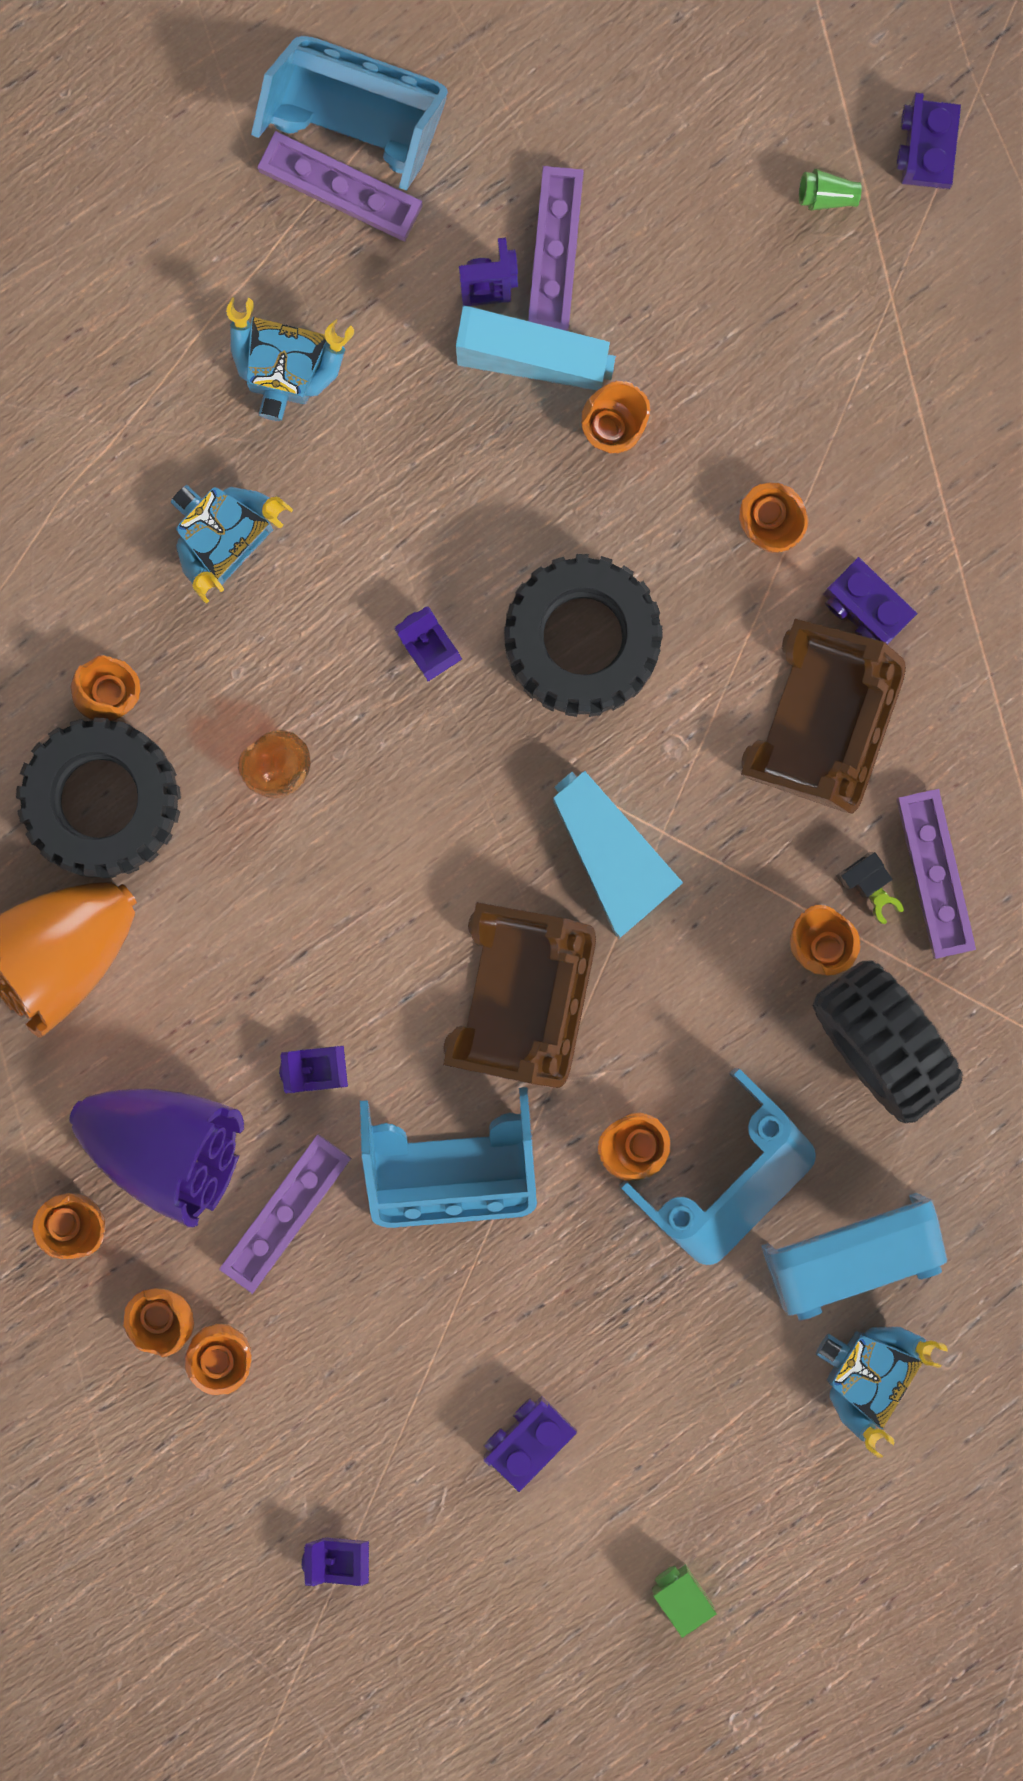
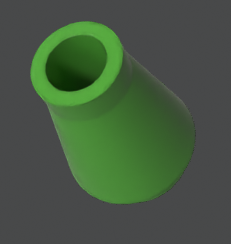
M814 169L812 173L804 172L801 177L799 204L808 206L810 211L846 206L858 207L862 186L860 182L850 181Z

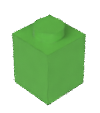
M686 1564L680 1569L672 1566L656 1577L655 1581L657 1584L652 1587L653 1596L682 1638L717 1615L713 1603Z

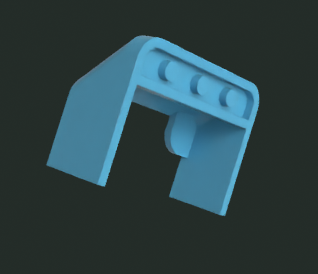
M307 36L296 37L264 74L251 135L259 138L270 123L285 133H296L298 130L305 129L310 123L383 148V159L389 164L390 169L402 174L399 188L407 190L423 166L444 109L448 90L443 84L430 78L320 39Z
M734 1068L729 1074L761 1105L750 1118L748 1132L752 1141L764 1153L706 1212L687 1197L672 1198L657 1211L628 1181L623 1180L619 1184L621 1189L696 1262L704 1265H712L721 1261L809 1172L816 1158L812 1143L788 1116L739 1068Z
M527 1087L519 1088L521 1114L506 1113L494 1119L489 1126V1137L408 1143L406 1132L398 1126L390 1123L372 1126L368 1100L360 1101L361 1155L373 1222L382 1227L396 1228L516 1218L532 1213L536 1209L537 1199Z
M914 1193L909 1195L912 1204L779 1249H775L769 1243L761 1245L782 1309L788 1315L797 1314L798 1320H805L821 1314V1306L915 1274L918 1280L942 1273L941 1265L947 1262V1256L932 1199Z

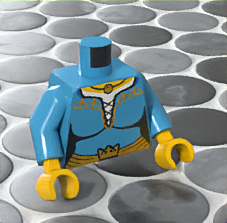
M234 297L230 299L226 311L229 319L233 321L230 324L231 353L238 374L243 380L247 381L249 390L263 395L259 416L280 422L283 419L287 401L306 404L309 396H318L337 378L345 353L343 346L354 335V328L351 325L347 328L345 337H339L335 333L337 319L326 328L325 334L252 317L250 323L247 320L253 311V301L248 298L246 301L247 311L240 313L234 308Z
M188 485L182 487L175 494L171 504L185 516L176 528L181 536L177 541L176 549L182 571L192 583L193 589L204 603L209 602L206 593L213 587H217L220 592H223L224 588L222 585L273 531L270 522L277 528L283 527L284 524L277 519L278 514L283 510H288L292 513L293 509L280 497L270 498L258 491L229 487L224 491L214 487L202 499Z
M872 1327L865 1334L856 1331L847 1345L832 1335L827 1334L820 1343L816 1356L834 1366L827 1378V1382L832 1386L830 1400L841 1422L860 1440L865 1441L868 1451L878 1458H882L883 1455L875 1449L877 1440L885 1438L894 1445V1439L883 1431L884 1426L921 1365L924 1363L936 1368L942 1366L932 1361L931 1351L935 1347L948 1351L947 1346L931 1340L926 1341L925 1338L902 1327Z

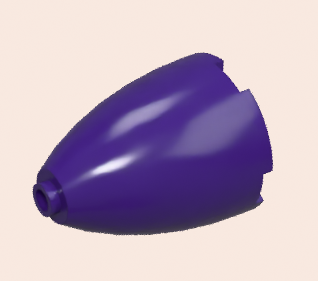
M158 1089L115 1090L87 1096L83 1101H78L74 1105L69 1118L72 1124V1131L84 1151L116 1185L157 1213L188 1227L197 1226L199 1222L198 1216L205 1208L213 1211L220 1202L239 1159V1155L234 1154L236 1133L241 1134L244 1130L243 1116L237 1109L206 1098Z

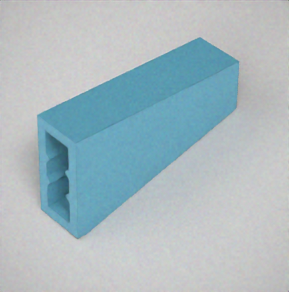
M463 306L456 342L458 366L599 390L603 386L604 379L612 380L616 356L608 354L610 345L608 341Z
M572 771L554 787L558 794L553 798V802L612 930L620 939L683 882L587 772L584 771L577 777Z

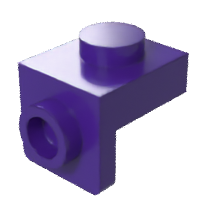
M428 606L408 615L403 622L394 628L405 649L427 681L432 680L462 660L458 650Z
M344 1046L281 1052L279 1074L286 1094L348 1087Z
M325 1537L306 1543L302 1556L305 1585L316 1586L322 1583L363 1586L368 1584L369 1541Z

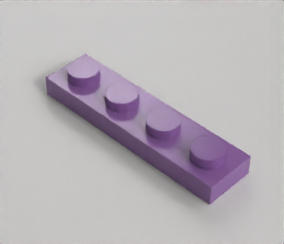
M277 131L274 132L257 167L260 173L404 242L423 206L421 200Z
M543 166L528 321L569 331L584 170Z
M939 789L897 798L933 959L976 950Z
M317 1134L219 1270L253 1294L352 1158Z

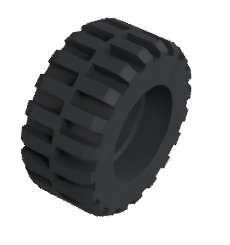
M576 554V558L565 560L564 556L554 559L551 565L545 568L540 566L532 572L531 578L526 583L522 582L515 592L512 604H509L504 627L506 657L509 661L511 672L516 681H519L523 686L526 694L532 699L535 698L540 701L543 707L551 711L555 709L565 712L566 716L577 717L578 714H589V717L602 715V712L610 709L614 711L624 706L626 701L632 697L634 698L642 690L655 669L663 638L657 602H653L649 595L650 589L644 581L639 582L633 576L634 572L625 565L620 568L612 564L613 559L601 556L600 560L589 558V554ZM587 598L603 603L615 614L621 627L622 642L617 656L607 667L592 674H574L562 669L551 659L545 647L544 629L549 616L558 606L572 599Z
M94 717L93 721L79 719L71 721L70 726L61 729L57 727L49 732L50 738L43 744L38 742L31 750L34 756L30 763L24 762L20 774L24 776L22 786H17L16 798L21 802V809L17 810L20 823L25 824L28 831L25 835L30 843L36 846L41 851L40 854L49 862L69 872L91 878H115L119 874H130L139 870V866L143 863H150L159 855L157 851L162 845L169 843L173 836L170 832L174 822L178 823L180 811L177 808L178 800L181 799V792L175 779L177 774L173 765L166 758L164 751L148 736L131 725L120 721L113 722L107 718ZM106 760L119 764L133 778L138 793L137 807L132 819L121 831L107 837H89L75 830L65 818L62 810V793L68 778L78 767L90 761Z
M873 960L861 961L816 994L813 1009L824 1031L832 1040L833 1045L841 1053L846 1063L856 1073L864 1086L870 1090L877 1101L891 1115H894L898 1121L915 1123L960 1088L963 1074L958 1067L959 1064L956 1058L950 1052L951 1049L942 1039L934 1024L924 1014L921 1007L910 997L906 989L889 972H886L880 964L875 963Z

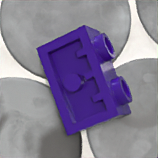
M915 92L911 104H904L901 130H907L906 145L900 144L896 169L903 170L902 184L950 189L953 184L961 105L923 100L924 93Z
M506 237L498 238V262H492L488 258H476L468 261L467 265L459 266L463 306L511 302V288L518 287L516 250H507Z
M860 557L823 593L828 599L825 602L828 609L841 620L847 617L857 627L855 630L856 635L883 641L887 645L918 614Z
M543 1396L536 1402L531 1398L525 1401L513 1415L517 1421L506 1432L502 1428L498 1429L484 1444L488 1451L484 1454L483 1461L488 1466L492 1465L518 1492L577 1434V1430Z

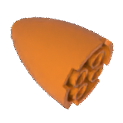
M112 882L63 888L35 897L0 914V997L10 1010L13 1009L20 1017L25 1015L30 1019L25 1025L35 1036L41 1038L65 1019L89 995L117 957L135 917L133 906L137 904L134 896L125 885L121 884L117 887Z

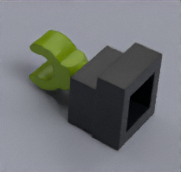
M868 852L836 875L845 889L855 887L862 897H869L873 905V916L880 924L887 923L881 912L885 904H892L897 912L904 911L902 903L894 897H889L882 888L893 879L876 852Z

